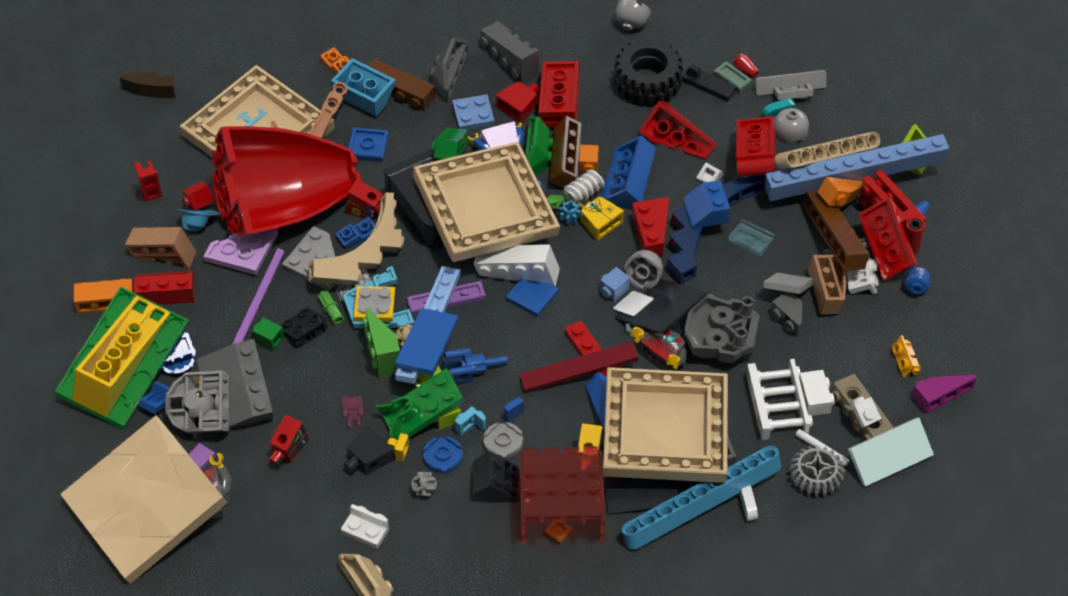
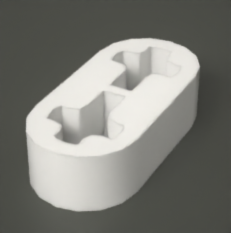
M751 486L744 487L739 495L746 521L758 520Z

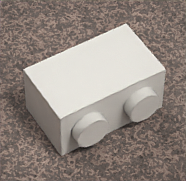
M824 371L800 373L799 380L808 415L814 416L831 413V407L834 405V395L829 392L830 382L829 378L825 377Z

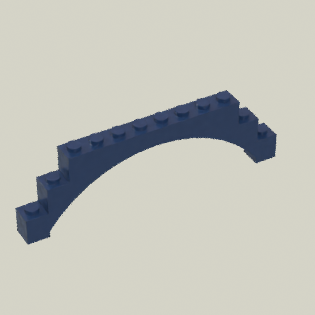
M766 175L742 178L737 176L732 181L722 184L729 206L732 207L748 197L765 192ZM685 206L677 208L672 212L671 225L677 231L670 235L669 247L675 254L668 258L667 265L668 272L680 285L696 277L697 264L694 262L696 251L702 237L710 227L692 229Z

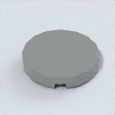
M507 422L505 424L495 423L488 427L484 433L483 444L487 452L491 451L504 459L512 458L522 449L523 435L516 425Z

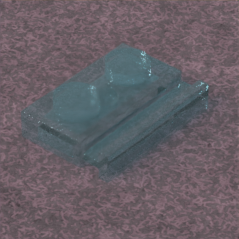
M742 219L741 223L730 234L728 241L762 257L771 242L774 241L775 234Z

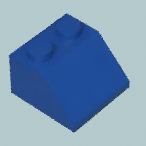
M721 180L702 183L683 198L692 229L729 223L730 206Z

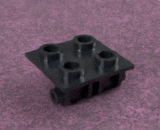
M306 308L294 317L285 320L280 326L283 327L284 333L294 338L292 341L297 347L307 343L308 340H312V336L316 337L325 331L328 327L326 322L328 318L310 308Z

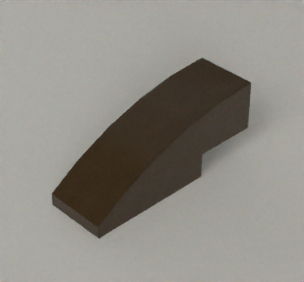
M155 72L119 75L122 90L152 98H176L173 75L156 77Z

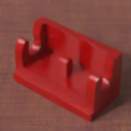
M147 161L149 166L147 169H143L139 162L134 163L139 187L145 202L163 197L158 172L154 170L150 161Z

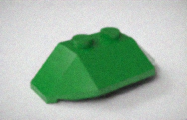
M530 115L525 156L535 177L547 170L548 162L552 161V151H549V148L553 149V138H550V129L539 117Z

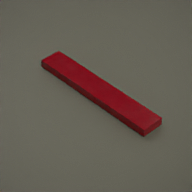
M631 341L520 373L525 393L601 372L607 370L608 367L615 368L639 361L634 342Z

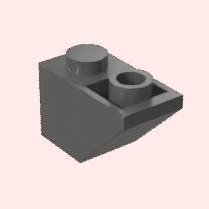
M785 292L772 301L771 314L789 332L798 337L802 323V301L795 294Z

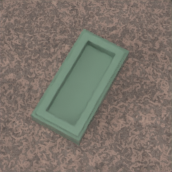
M724 62L714 70L716 77L736 85V91L739 93L752 84V79L728 62Z

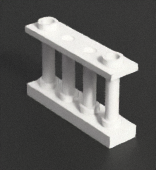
M790 359L789 369L760 372L757 371L755 363L747 365L746 377L761 440L769 439L770 431L777 428L802 426L803 431L809 434V428L813 425L812 416L808 415L799 380L800 368L796 366L794 359ZM790 377L792 382L790 386L764 388L760 385L762 380ZM794 393L796 399L795 402L769 405L764 402L765 396ZM798 409L800 418L776 421L768 419L769 412Z

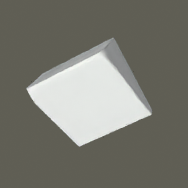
M705 163L697 179L704 183L717 181L724 173Z

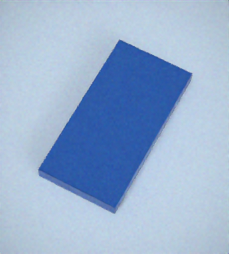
M421 308L396 359L395 367L434 375L458 323V315Z

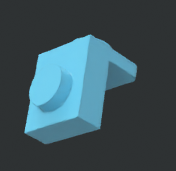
M470 407L466 412L456 417L455 432L462 436L474 425L484 431L486 429L485 415L481 411Z

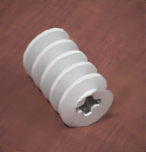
M588 170L580 178L564 187L565 199L573 201L578 205L583 198L588 199L589 196L594 195V192L597 193L600 189H603L605 183L597 172Z

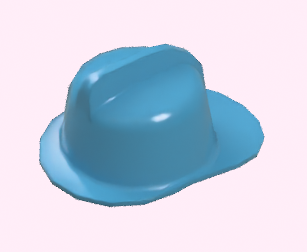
M178 209L182 211L183 228L190 231L202 230L206 226L210 215L220 214L218 211L212 210L194 211Z

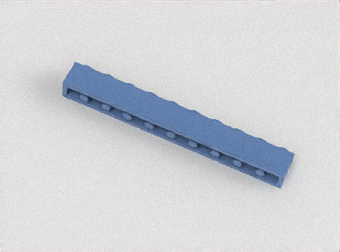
M941 134L766 173L765 189L770 201L805 194L806 191L818 190L826 177L863 181V178L868 175L874 178L875 172L880 169L886 175L944 163L947 162L950 148L944 135Z

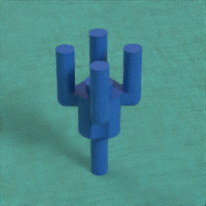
M466 348L444 352L445 359L452 360L441 362L443 369L451 368L449 369L451 375L457 376L453 377L456 384L472 382L474 374L486 373V367L507 364V357L485 359L483 354L472 355L471 349Z

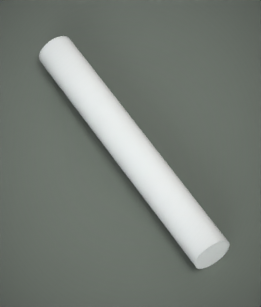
M801 429L796 433L798 438L814 448L817 445L819 449H823L826 446ZM826 446L828 452L833 450L830 447ZM833 450L834 455H839L840 461H843V466L847 467L850 460Z

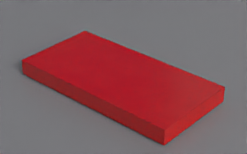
M887 197L858 214L883 281H888L918 264L892 197Z

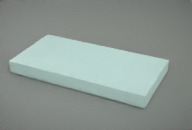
M914 418L848 448L862 486L870 485L934 455L920 418Z

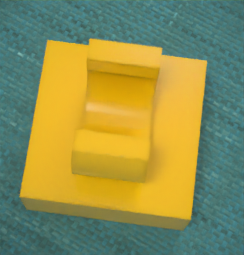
M401 433L398 440L389 438L388 444L393 448L396 461L404 462L409 448V437L407 434Z

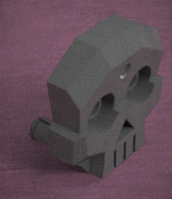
M707 294L706 297L689 310L684 338L692 354L701 358H717L719 362L732 364L746 354L752 356L760 315L753 309V298L745 296L742 300L732 298L727 301Z

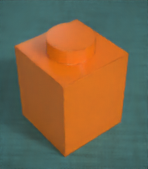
M580 145L579 173H586L588 170L597 172L598 145Z

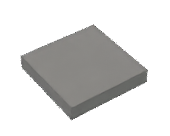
M776 273L764 281L763 288L800 294L813 285V278Z

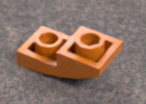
M335 47L320 55V60L336 75L350 61L346 55L343 57Z

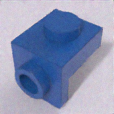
M155 381L152 386V392L140 399L139 406L150 413L156 414L165 408V396L170 388Z

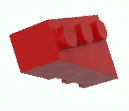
M669 197L635 202L632 206V219L641 249L652 251L659 257H663Z

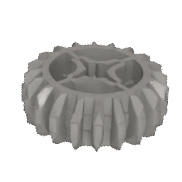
M809 445L807 450L802 448L800 453L796 452L791 460L789 468L791 481H794L795 487L800 486V492L806 490L807 495L814 493L815 497H817L821 493L825 497L827 492L832 494L834 489L838 490L843 482L845 472L843 461H840L839 455H834L833 450L828 452L826 446L823 449H819L817 445L813 449Z

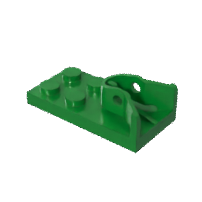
M445 368L405 396L393 400L390 404H376L375 407L382 413L390 429V437L398 440L401 433L407 434L410 438L465 400L450 371Z

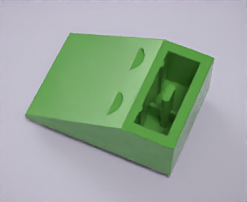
M367 308L365 309L366 317H363L364 334L369 343L368 350L370 356H372L373 370L378 371L379 378L395 375L398 369L395 367V362L400 353L396 334Z

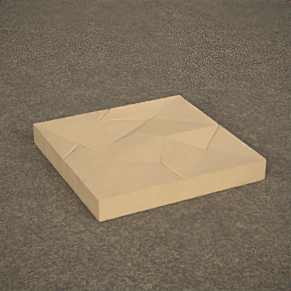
M255 65L180 125V133L212 157V151L216 150L217 147L215 138L219 129L225 126H245L249 122H245L243 118L250 116L251 120L261 114L258 109L265 111L266 115L251 126L271 127V121H275L279 128L309 133L321 110ZM243 112H248L242 118L237 120V117L240 114H242ZM330 119L322 138L335 129L334 119Z
M518 141L413 167L414 180L452 262L559 235L560 225Z
M608 367L603 476L726 483L728 374Z
M157 415L61 493L67 504L130 584L228 503Z

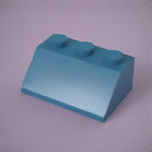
M352 58L331 80V85L333 88L335 83L343 82L347 86V92L343 100L377 116L387 105L396 80Z

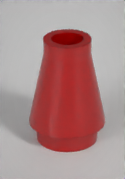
M742 53L733 62L736 69L752 78H755L760 72L750 58Z

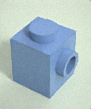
M617 267L608 274L603 275L600 280V292L604 297L611 299L613 302L630 289V277Z

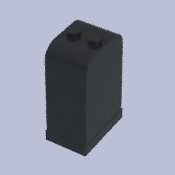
M430 149L384 169L385 191L394 193L396 207L423 244L429 248L437 249L445 245L413 177L414 166L440 160L439 158H434V152Z

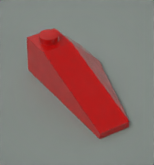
M665 101L657 103L639 129V132L652 142L682 150L705 159L709 157L717 145L715 141Z

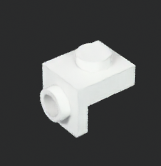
M863 396L852 400V405L848 406L849 411L854 410L861 427L881 419L872 397L865 399Z

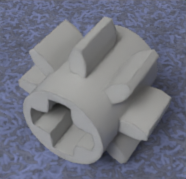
M417 472V476L412 479V489L417 491V496H431V492L436 489L437 482L434 477H431V472Z

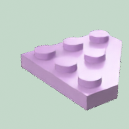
M278 229L238 237L235 233L230 235L229 239L211 242L203 256L204 261L257 275L278 235Z

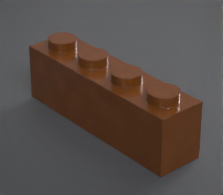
M374 59L369 67L396 80L390 96L425 111L436 98L435 85L377 59Z
M565 116L554 127L550 182L563 189L577 179L581 123L568 116Z

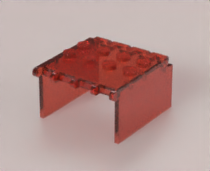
M559 447L542 448V453H538V448H524V451H520L521 543H526V521H540V526H544V521L561 520V526H565V520H582V525H586V520H599L600 541H604L605 506L602 449L598 450V447H583V452H580L579 447H563V453H559Z

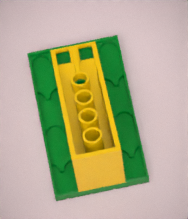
M120 286L55 390V396L124 430L139 407L140 399L146 395L155 377L185 331L188 319Z

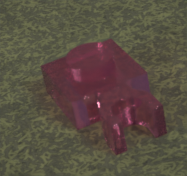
M362 396L342 398L344 418H348V429H351L353 422L358 423V427L361 428L360 417L364 416Z

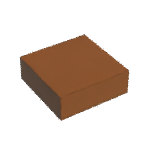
M556 518L544 531V536L561 546L573 533V528Z

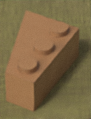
M181 227L133 228L125 243V246L134 258L153 262L159 259L167 261V265L178 263L182 264L183 268L186 269L190 268L197 253Z
M813 255L807 270L809 277L813 278L812 287L820 314H839L845 300L846 275L848 271L843 270L834 255Z

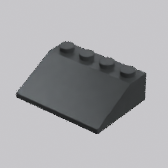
M254 339L234 343L197 359L200 372L222 370L230 376L229 430L273 419V411Z

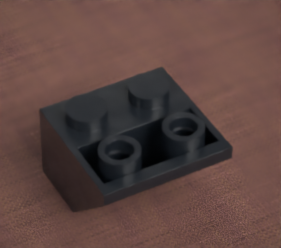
M491 451L473 460V495L485 502H518L519 466Z

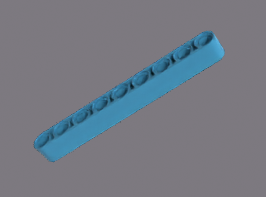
M767 446L728 467L726 483L701 482L627 522L622 527L626 547L629 549L640 548L740 493L742 488L753 486L781 469L778 449L774 446Z

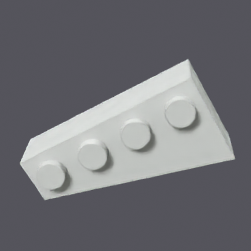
M518 245L476 256L473 263L479 276L513 281L525 279L550 283L553 286H556L560 271L550 245Z

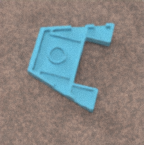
M391 266L386 269V272L381 275L377 274L372 277L371 281L366 284L361 283L358 286L387 287L398 284V281ZM356 286L343 294V300L353 327L364 328L363 321H354ZM408 309L394 313L393 322L383 323L388 328H399L401 326L406 327L407 323L413 326L414 320Z

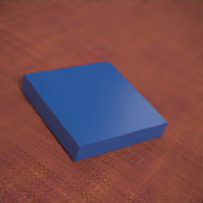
M353 127L348 148L353 150L357 160L383 162L389 131Z
M521 279L508 293L506 301L538 318L559 293V288L550 283Z

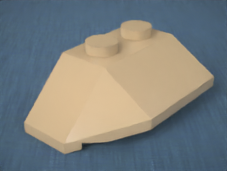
M340 554L338 556L340 568L359 596H392L393 588L390 582L382 578L383 574L378 565L374 566L370 559L358 554Z

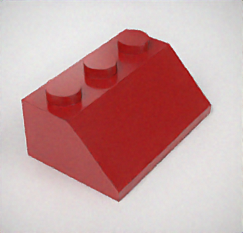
M195 270L137 274L134 277V293L158 305L195 303Z

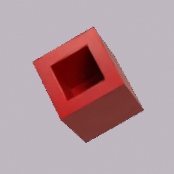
M203 182L182 191L184 195L182 200L185 206L194 211L214 202L208 185Z

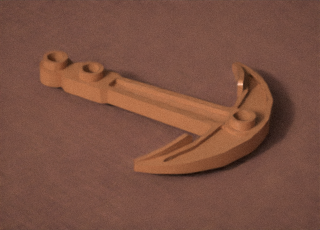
M337 82L333 85L332 92L326 98L321 113L308 134L322 138L331 117L336 114L343 97L346 95L347 86L343 82ZM271 121V128H279L275 121Z

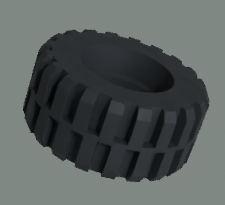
M648 38V40L639 39L638 42H630L616 56L614 77L616 88L626 99L629 98V101L633 103L638 102L639 105L649 104V106H652L659 101H668L678 93L682 84V58L675 48L672 49L670 44H664L661 40L654 41ZM641 69H654L661 73L656 75H643L636 71Z

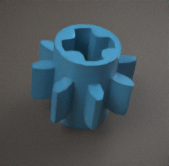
M573 201L563 202V207L558 208L560 221L563 220L567 224L577 223V218H581L580 205H576Z

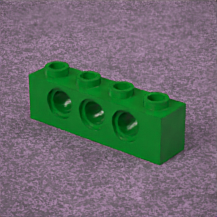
M446 128L441 132L435 141L432 142L434 158L447 159L461 155L467 148L468 130Z

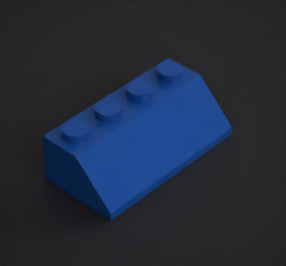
M639 136L615 148L602 198L619 208L629 209L632 208L633 203L643 201L646 183L656 150L643 136Z

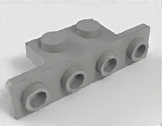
M825 70L756 78V94L758 96L775 94L778 100L789 98L806 99L809 96H813V89L826 88Z

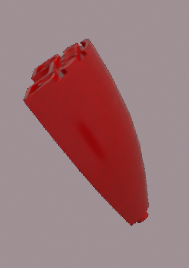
M225 126L219 129L215 138L217 147L216 150L212 151V164L215 165L214 175H212L214 195L222 220H227L228 230L232 234L236 233L238 237L269 232L307 220L344 199L356 179L362 181L360 173L355 170L357 158L354 156L352 149L308 133L284 128Z

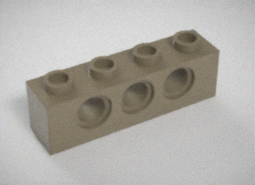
M855 374L834 382L832 393L835 402L841 405L843 413L851 419L855 430L861 433L864 441L894 428L875 401L874 404L881 419L861 427L854 410L849 411L848 406L853 404L852 400L861 396L864 399L871 397Z

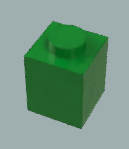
M264 317L252 329L255 343L271 351H274L284 339L283 327Z

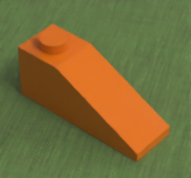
M826 177L817 192L829 206L843 207L858 198L861 192L862 181Z

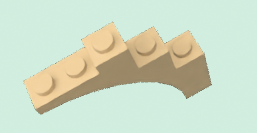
M386 192L381 197L380 212L376 225L362 245L344 255L313 259L309 263V282L353 286L360 279L361 270L359 268L375 269L382 262V252L396 253L403 247L404 237L401 236V229H395L396 217H394V210L396 209V200L394 199V193Z

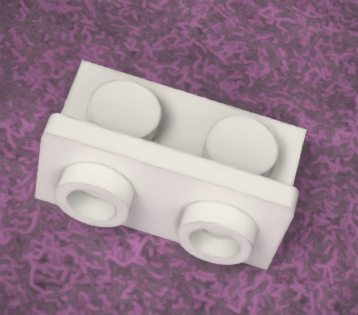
M870 257L864 270H850L847 272L848 288L851 294L870 289L872 294H877L876 286L879 285L875 275L877 266Z
M353 504L350 507V515L341 528V534L378 549L389 531L388 519L385 516L372 513L363 506Z

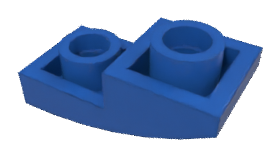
M368 216L354 227L350 223L335 234L344 247L347 248L366 241L373 231L375 224Z

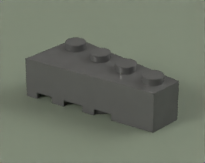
M499 21L481 29L480 42L482 46L486 47L492 56L497 58L502 66L511 72L515 79L524 83L539 75V50L537 48H530V43L527 41L522 42L517 34L512 35L511 30Z

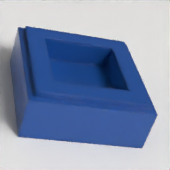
M520 396L504 406V418L507 422H510L524 412V401Z

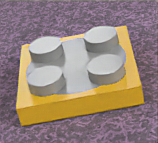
M357 286L354 321H363V317H366L365 309L368 308L382 322H393L395 287Z

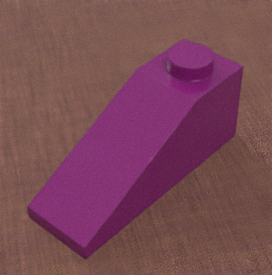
M975 375L930 377L915 384L912 398L927 414L974 389L977 377Z

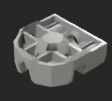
M222 370L188 372L175 380L165 396V412L172 424L190 434L196 432L229 431L230 376ZM195 376H199V388H196ZM202 392L204 397H199L197 393ZM172 400L182 401V409H172L170 406ZM196 417L199 418V428H196Z

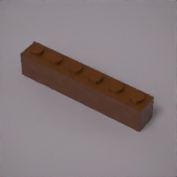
M818 190L806 191L803 208L843 270H864L869 261V252L840 211V208L838 206H829L817 192Z

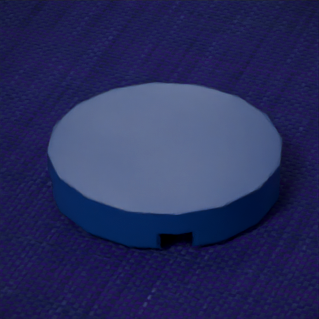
M449 436L431 439L423 450L425 465L437 473H448L455 470L463 460L461 444Z

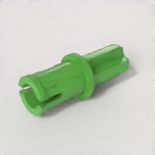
M550 195L546 198L551 209H557L563 206V202H565V198L562 195Z
M321 291L318 298L324 306V312L328 313L334 325L342 323L344 317L338 309V303L334 302L328 291Z

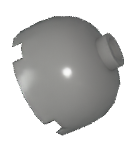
M620 0L616 7V19L622 25V28L627 31L640 29L646 25L651 10L643 3L640 6L636 4V0Z
M787 108L780 111L774 119L776 138L786 144H796V141H804L809 131L807 116L801 110L795 108Z
M641 250L628 258L624 270L626 269L632 285L641 289L644 287L653 288L661 279L663 263L656 253Z

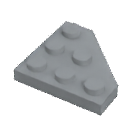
M313 226L282 263V269L309 281V263L313 259L335 257L329 233ZM313 283L328 291L335 286V284Z

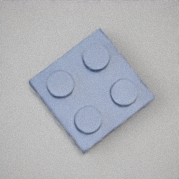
M487 94L452 100L459 129L470 130L495 125Z

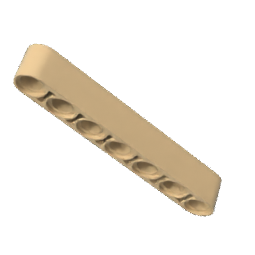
M869 132L782 152L775 156V165L778 169L783 170L873 149L879 146L880 137L876 132Z

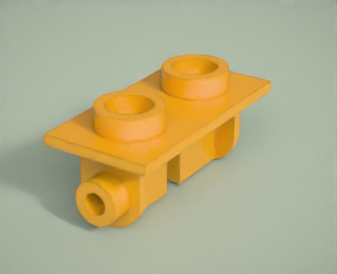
M901 335L892 346L903 378H906L909 373L918 375L921 367L918 364L917 358H911L915 356L912 344L908 340H904L903 335Z

